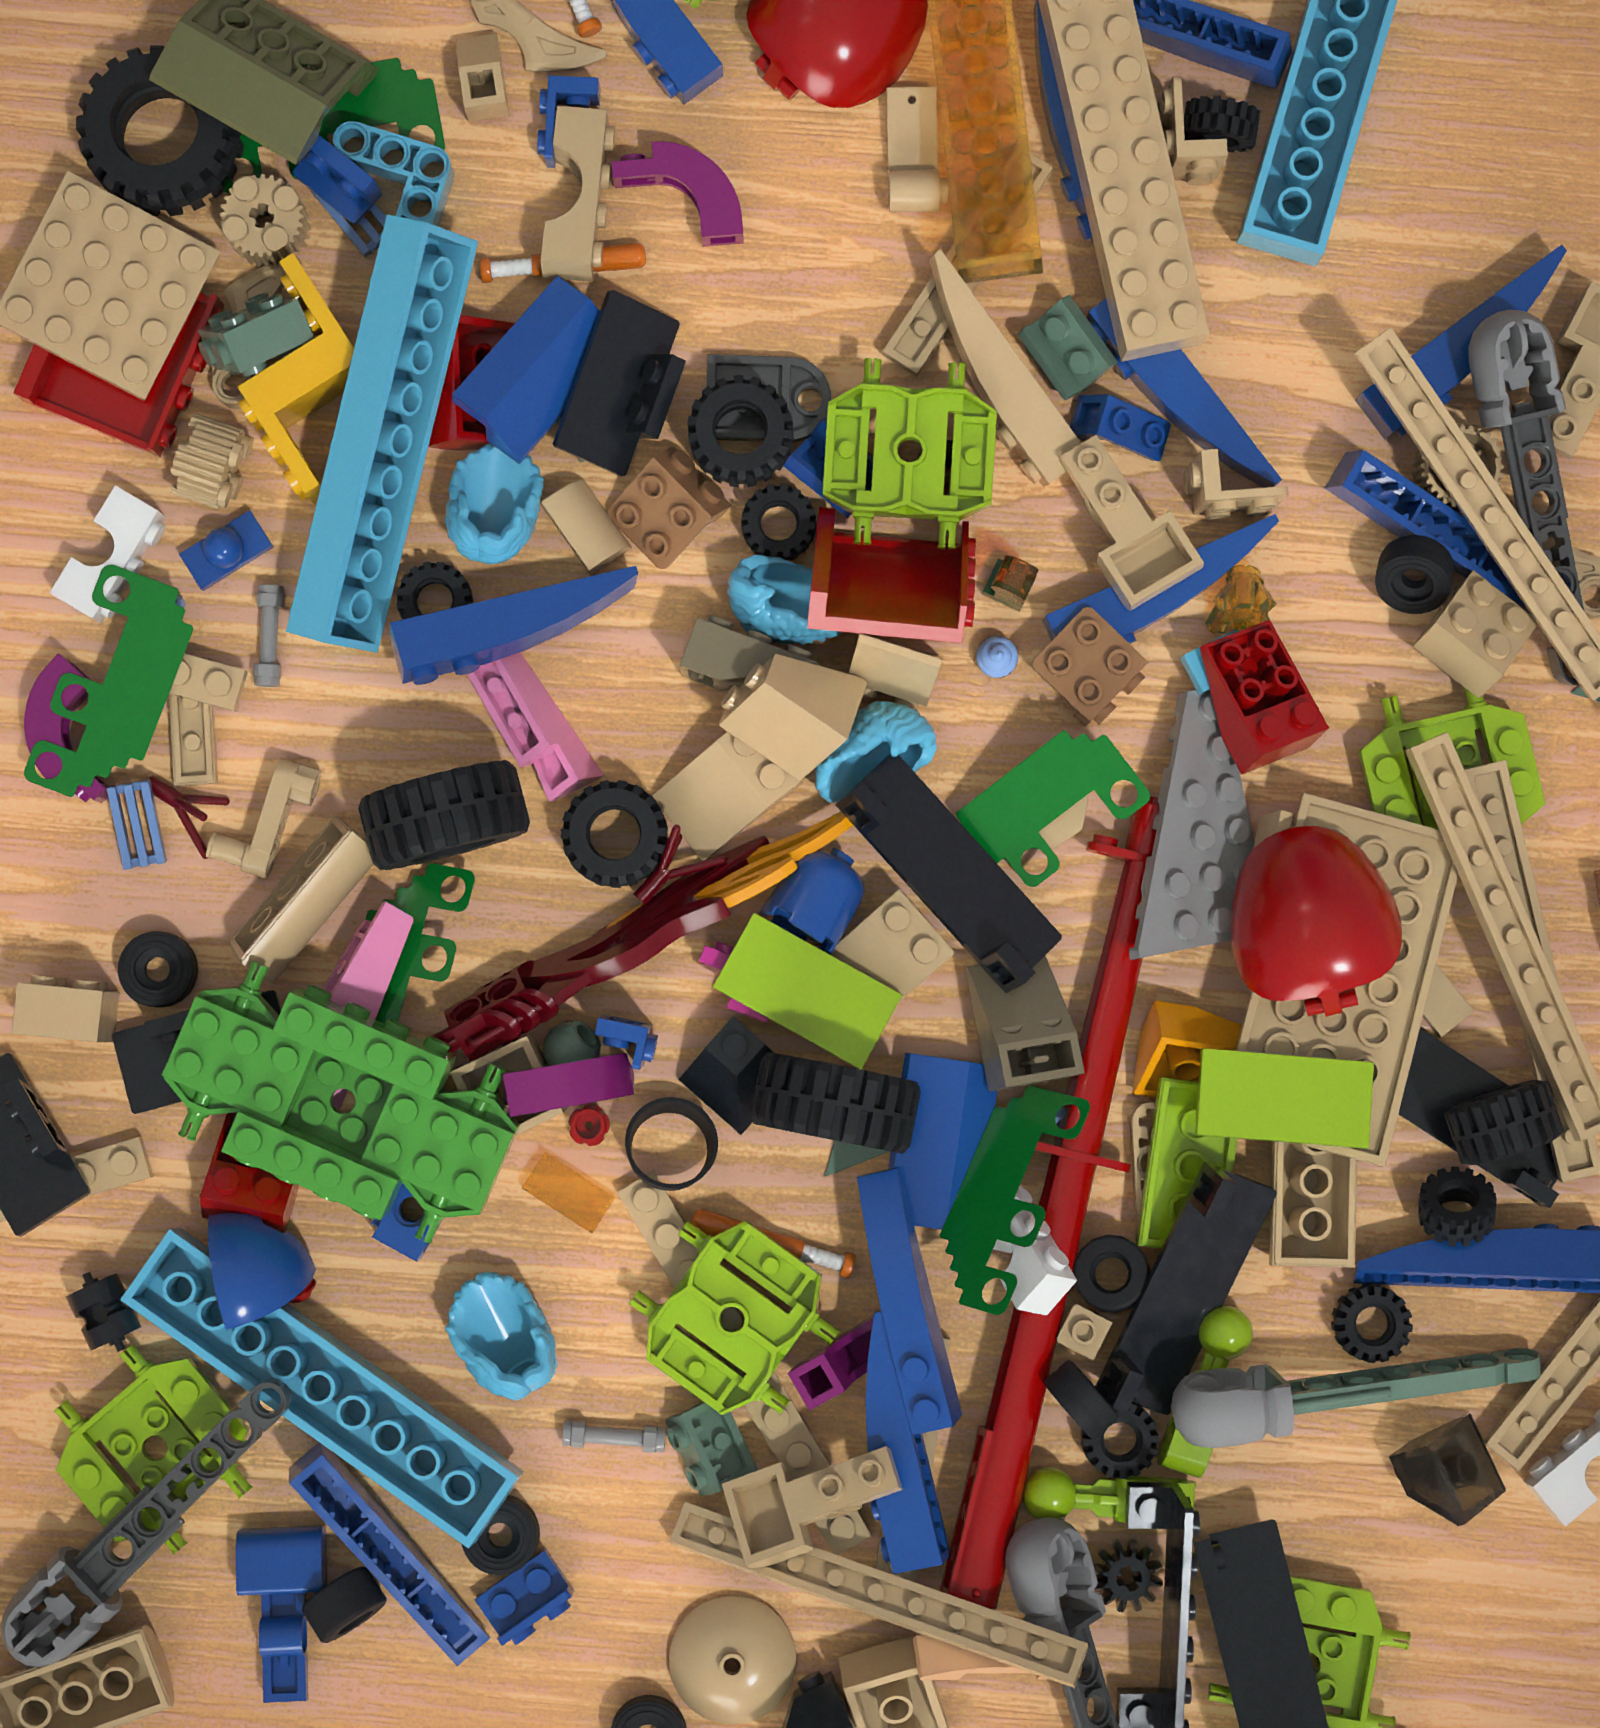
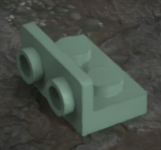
M1070 295L1060 299L1036 322L1022 328L1018 332V336L1024 343L1027 352L1036 360L1049 378L1052 387L1059 392L1064 400L1087 390L1118 363Z
M701 1402L680 1414L672 1415L665 1419L669 1428L667 1430L669 1442L677 1452H680L687 1467L685 1469L686 1478L691 1487L698 1491L701 1496L718 1493L723 1490L722 1483L758 1470L731 1412L721 1415L705 1402Z

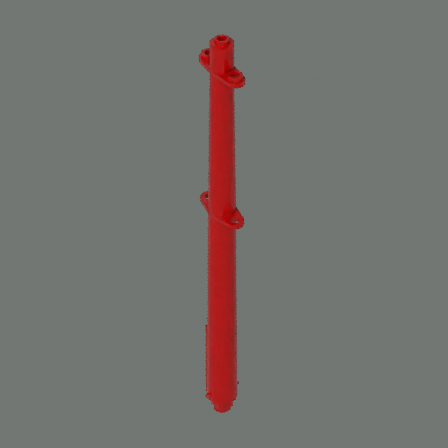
M1150 796L1149 801L1132 814L1124 849L1117 847V839L1094 834L1093 840L1088 841L1086 851L1125 861L1079 1042L1085 1073L1070 1078L1066 1094L1088 1100L1090 1111L1080 1134L1075 1139L1069 1140L1056 1136L1054 1145L1038 1142L1035 1148L1037 1151L1051 1154L1039 1206L1045 1209L1044 1221L1050 1227V1235L1057 1247L1067 1256L1069 1260L1068 1265L1072 1272L1097 1165L1129 1173L1131 1164L1099 1157L1143 960V958L1130 960L1129 948H1133L1135 945L1139 920L1135 919L1137 906L1142 899L1141 885L1147 857L1152 856L1156 830L1152 828L1155 815L1159 810L1158 797ZM1073 1104L1064 1106L1065 1117L1062 1119L1060 1129L1067 1130L1077 1124L1080 1118V1111ZM1068 1292L1047 1316L1018 1310L1014 1306L985 1426L979 1425L951 1540V1556L946 1561L940 1591L989 1609H997L1006 1570V1549L1015 1530L1046 1393L1044 1381L1050 1375L1057 1344L1056 1337L1060 1331Z

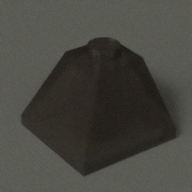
M1471 1413L1410 1440L1389 1456L1394 1472L1400 1480L1406 1495L1457 1526L1465 1525L1507 1491L1486 1445L1483 1443Z

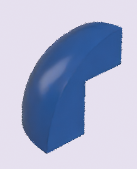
M244 1213L209 1215L208 1249L211 1273L226 1330L250 1323L276 1311L294 1299L308 1286L315 1274L316 1267L306 1248L289 1231L281 1233L263 1224L262 1218Z

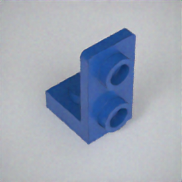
M548 75V89H540L539 101L540 114H546V130H538L537 140L538 155H544L547 168L556 167L553 139L557 106L559 104L581 108H590V105L600 106L601 88L599 78Z
M1109 394L1079 395L1070 428L1079 440H1088L1097 435L1100 440H1106L1151 461L1161 460L1171 427L1169 421Z

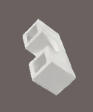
M115 485L93 520L100 527L110 532L113 537L114 550L111 557L99 566H87L71 557L51 589L50 594L100 624L105 617L111 618L115 612L96 605L92 599V593L101 570L107 565H115L139 574L144 564L140 559L149 545L154 547L161 539L165 531V525L162 523L166 517L155 508ZM112 576L107 579L103 586V593L106 599L113 603H120L122 597L119 594L127 580L121 576Z
M1019 1186L1014 1199L1032 1204L1033 1200L1029 1192ZM1022 1211L1016 1214L1011 1221L1010 1228L1012 1233L1017 1237L1028 1235L1034 1228L1035 1217L1029 1211ZM1043 1221L1037 1238L1031 1246L1022 1247L997 1240L993 1249L1007 1253L1013 1251L1011 1262L1005 1272L1012 1273L1017 1278V1286L1011 1298L1016 1309L1047 1316L1076 1283L1077 1279L1068 1265L1069 1260L1067 1256L1057 1247L1050 1235V1227L1045 1221ZM1000 1279L1005 1290L1007 1291L1006 1283L1002 1279Z
M1600 1409L1593 1416L1596 1420L1584 1431L1577 1429L1570 1433L1561 1442L1563 1448L1552 1458L1545 1456L1534 1463L1528 1471L1531 1475L1523 1481L1555 1521L1565 1527L1598 1500L1586 1484L1585 1471L1589 1462L1600 1455Z

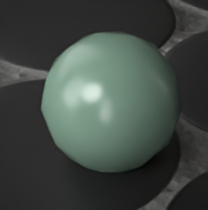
M565 1021L549 1030L544 1039L542 1055L547 1066L598 1058L601 1051L599 1037L594 1035L595 1031L581 1021Z

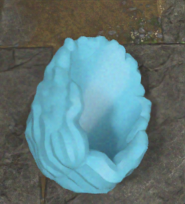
M485 444L484 447L470 452L466 459H458L456 461V468L452 473L448 488L449 500L446 503L445 523L448 529V537L455 543L457 551L462 556L485 564L503 563L517 555L521 548L530 540L531 534L535 530V523L540 511L542 489L544 487V478L540 475L539 467L533 464L530 455H527L518 464L492 444Z
M753 555L742 559L738 567L731 572L727 590L729 604L733 614L741 622V626L747 633L749 630L762 633L772 638V643H797L800 645L811 644L814 640L823 642L826 638L838 637L842 633L838 631L807 629L813 569L780 557Z
M875 701L867 705L866 708L859 709L848 739L815 768V787L819 790L820 796L827 800V802L838 803L889 754L892 757L899 755L916 773L917 770L932 760L937 750L936 735L932 725L916 709H911L904 704Z
M490 1271L478 1273L473 1280L465 1281L461 1286V1290L456 1291L453 1295L454 1302L448 1311L449 1320L448 1325L445 1326V1331L449 1333L452 1346L459 1358L465 1362L466 1369L475 1378L476 1382L492 1394L503 1396L510 1400H520L530 1392H534L550 1382L557 1367L555 1338L542 1309L529 1292V1288L525 1287L523 1281L518 1282L511 1275H500L497 1272Z

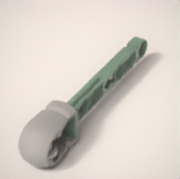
M1514 1348L1493 1351L1492 1354L1478 1353L1288 1381L1268 1364L1250 1366L1247 1372L1239 1368L1204 1370L1191 1373L1180 1381L1173 1392L1171 1410L1176 1429L1192 1445L1209 1448L1243 1445L1263 1440L1267 1433L1275 1438L1292 1435L1294 1415L1492 1387L1504 1382L1513 1384L1536 1380L1541 1376V1354L1532 1349Z

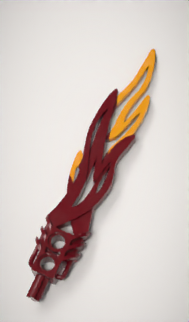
M840 811L801 832L779 841L769 843L766 836H762L717 856H724L726 863L680 877L655 895L647 905L643 903L637 905L606 925L592 937L534 961H526L513 970L497 977L494 981L481 986L469 997L443 1011L449 1027L434 1034L432 1037L450 1045L448 1052L453 1053L462 1048L470 1062L499 1045L510 1043L521 1034L533 1030L540 1023H545L555 1017L559 1011L558 1006L584 987L595 985L628 972L653 958L680 937L729 917L731 913L728 908L761 893L789 876L798 868L795 863L796 861L802 859L807 854L821 849L851 828L853 824Z

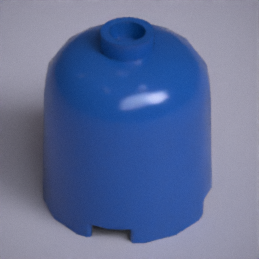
M835 848L830 853L817 850L796 861L795 863L798 868L778 883L759 912L766 917L767 915H772L773 918L770 922L804 941L808 938L820 944L819 949L830 955L836 948L864 896V883L858 872L851 867L854 860Z

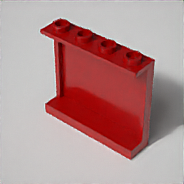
M199 294L145 401L35 344L13 393L23 402L161 457L164 448L170 449L175 441L178 427L174 424L180 410L186 411L191 403L194 394V388L191 387L194 377L197 372L202 373L207 365L199 349V342L202 339L198 330L208 326L209 322L207 319L222 312L225 305L214 294L211 297Z
M819 507L807 629L954 643L963 642L964 627H973L975 610L976 538H969V521H963L960 544L955 543L956 549L948 550V542L945 543V549L937 548V541L871 535V544L864 545V534H861V545L853 543V533L834 532L836 509Z

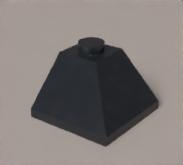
M733 1016L678 1080L742 1135L753 1122L750 1112L761 1059L768 1052H775Z
M816 1671L797 1682L799 1688L793 1691L782 1728H856L850 1706L831 1671L824 1675L820 1671Z

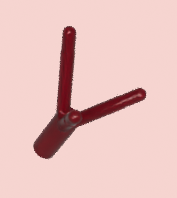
M151 776L149 779L151 780L153 795L175 809L201 857L208 859L206 857L207 848L187 812L201 821H206L208 818L207 814L192 804L226 806L230 803L229 798L182 794L157 777Z
M676 824L672 828L659 865L633 895L644 905H647L669 879L725 864L726 858L720 856L668 870L683 838L680 834L681 827Z

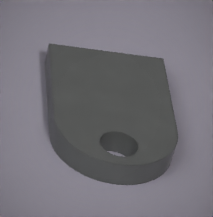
M708 354L707 386L710 388L716 386V381L724 377L726 381L734 380V375H743V379L751 380L753 376L761 379V383L766 386L768 384L772 385L776 389L777 394L780 397L783 396L793 420L792 442L807 439L817 424L824 417L827 418L828 402L831 401L829 383L820 369L809 361L797 357ZM806 390L817 391L822 397V405L815 411L804 410L798 402L802 392ZM749 410L731 411L724 415L716 426L717 440L763 442L766 435V428L762 418Z

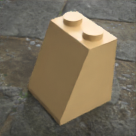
M775 653L763 666L757 663L746 676L744 684L740 687L734 685L729 689L721 702L724 712L719 726L801 781L848 739L867 681L855 675Z

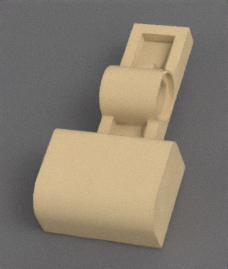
M1593 281L1582 292L1557 340V343L1576 352L1569 369L1556 387L1563 392L1566 409L1560 413L1549 415L1555 451L1567 459L1573 457L1600 405V285Z
M1097 435L1060 456V462L1082 494L1085 506L1092 519L1100 529L1105 530L1113 545L1098 553L1097 564L1127 610L1135 609L1203 568L1204 562L1171 510L1157 519L1151 520Z
M887 1446L795 1480L792 1478L789 1466L779 1462L722 1483L745 1566L749 1568L770 1566L813 1550L807 1524L824 1518H838L851 1514L862 1508V1504L903 1490L891 1449Z

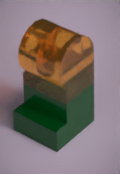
M1006 555L1003 560L998 558L982 595L1020 612L1039 570L1033 565L1013 556Z

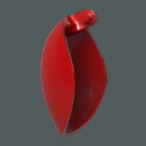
M749 0L746 13L748 28L764 52L755 64L765 74L763 79L774 91L780 90L788 100L795 97L801 90L817 103L828 107L850 108L864 104L884 93L886 88L891 87L899 80L907 68L925 28L928 3L927 0Z
M1300 826L1285 829L1265 838L1251 851L1244 861L1236 881L1233 896L1230 941L1238 972L1251 991L1262 998L1276 1002L1305 999L1307 1016L1325 1013L1327 1017L1343 1013V1008L1359 1005L1355 988L1381 978L1393 967L1400 955L1402 925L1396 901L1387 883L1361 848L1348 837L1335 830L1320 826Z

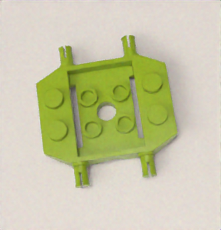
M865 358L863 382L828 402L823 497L853 515L855 519L854 544L861 545L862 528H864L863 544H871L872 520L876 516L938 520L939 541L937 548L945 549L946 533H949L948 550L956 549V524H959L960 520L990 507L992 504L997 411L968 391L967 388H964L965 363H959L958 379H955L956 362L948 363V387L910 389L893 385H882L880 383L882 359L874 358V374L872 375V358ZM871 408L876 409L871 491H865ZM948 413H954L950 495H943ZM904 441H916L921 446L922 454L919 459L914 462H906L899 457L897 450Z
M1465 687L1464 691L1468 703L1464 707L1465 710L1406 723L1402 718L1398 695L1380 699L1387 724H1384L1383 730L1358 751L1371 811L1420 825L1421 817L1423 826L1439 830L1407 757L1420 812L1419 817L1403 747L1406 750L1448 732L1463 768H1473L1483 765L1475 730L1481 729L1489 763L1506 760L1522 825L1545 805L1525 715L1494 705H1487L1483 695L1477 698Z
M688 1220L678 1236H681L696 1247L699 1256L664 1305L661 1303L657 1304L642 1293L641 1290H638L634 1295L635 1298H632L629 1302V1305L649 1318L647 1321L650 1324L646 1360L721 1415L754 1400L756 1402L759 1400L763 1401L780 1415L790 1402V1399L772 1388L768 1380L803 1330L806 1332L810 1330L828 1343L829 1346L835 1339L834 1337L840 1332L839 1329H836L822 1319L817 1312L822 1274L747 1220L715 1236L705 1234ZM723 1258L792 1307L791 1312L788 1313L720 1264ZM736 1307L742 1311L745 1319L741 1329L731 1331L723 1326L721 1314L725 1308ZM678 1323V1324H679L680 1326H682L684 1329H686L687 1331H689L691 1334H693V1335H694L695 1337H697L699 1340H701L702 1342H704V1343H705L706 1345H708L710 1348H712L713 1350H715V1351H716L717 1353H719L721 1356H723V1357L726 1358L728 1361H730L732 1364H734L736 1367H738V1368L741 1369L743 1372H745L746 1375L744 1376V1375L741 1374L739 1371H737L735 1368H733V1367L730 1366L728 1363H726L724 1360H722L721 1358H719L717 1355H715V1354H714L713 1352H711L709 1349H707L706 1347H704V1346H703L702 1344H700L698 1341H696V1340L693 1339L691 1336H689L687 1333H685V1332L682 1331L680 1328H678V1327L676 1326V1324Z
M132 1344L119 1356L136 1374L134 1376L136 1380L90 1419L88 1417L83 1419L68 1399L54 1410L70 1429L69 1433L71 1434L56 1471L103 1528L137 1494L95 1443L101 1440L141 1490L147 1484L154 1488L199 1441L233 1410L190 1357L154 1364L153 1361L148 1363L135 1348V1345ZM234 1418L230 1423V1433L237 1440H246L250 1428L241 1418ZM150 1436H159L165 1440L167 1452L163 1458L155 1459L147 1454L145 1444ZM203 1448L200 1454L202 1465L208 1470H217L221 1465L220 1454L214 1448H206L208 1452ZM236 1461L220 1479H224L238 1496V1499H240L253 1486L238 1471L237 1467L239 1464ZM192 1472L183 1481L175 1482L176 1488L173 1493L177 1497L183 1494L187 1495L186 1488L198 1477ZM145 1507L142 1510L141 1520L144 1526L149 1529H158L162 1523L160 1512L153 1507ZM178 1531L165 1542L173 1555L188 1543ZM118 1536L114 1537L113 1540L120 1542L128 1539Z
M1290 1575L1302 1623L1355 1633V1635L1303 1626L1309 1652L1315 1654L1318 1659V1665L1314 1672L1322 1704L1342 1709L1341 1715L1325 1712L1328 1727L1394 1728L1393 1726H1396V1717L1371 1713L1369 1703L1379 1647L1385 1645L1408 1650L1410 1644L1407 1641L1411 1639L1410 1632L1388 1629L1381 1623L1372 1592L1369 1589ZM1210 1682L1208 1688L1210 1692L1208 1691L1207 1700L1231 1704L1234 1707L1229 1686Z

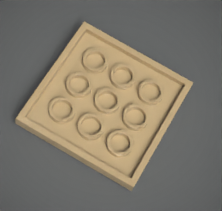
M67 170L0 300V327L145 401L221 251Z

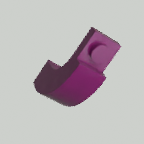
M657 141L652 142L653 158L645 159L643 154H627L621 156L620 161H611L615 189L664 185L676 188L686 194L696 206L700 216L703 247L744 244L741 207L735 189L721 168L704 154L685 145Z
M59 653L36 679L26 703L24 730L30 754L33 746L39 741H47L74 751L70 741V724L72 720L55 714L51 710L50 702L58 681L63 674L72 673L89 680L91 679L68 658ZM69 685L62 692V704L66 709L76 711L88 697V693L81 685ZM45 752L36 759L35 765L45 779H53L60 774L62 761L57 754ZM95 776L91 787L79 785L75 794L84 802L91 798L94 801L103 803L108 798L106 789L108 786L98 776Z
M627 1053L503 1074L510 1117L635 1095L633 1088L634 1071L628 1060Z
M874 1315L836 1337L830 1346L828 1343L787 1373L809 1411L844 1392L854 1381L867 1373Z

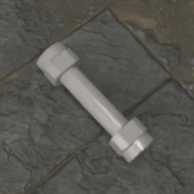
M259 585L257 606L262 608L259 664H254V686L280 687L281 666L276 664L278 613L279 609L284 608V587L279 585Z
M564 1420L562 1446L584 1448L585 1443L637 1446L643 1447V1452L664 1453L666 1427L645 1425L644 1430L586 1426V1421Z

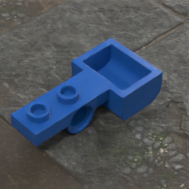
M326 1525L239 1529L237 1532V1596L261 1595L262 1617L259 1623V1651L263 1664V1703L308 1700L307 1619L302 1612V1607L306 1602V1593H316L327 1585Z

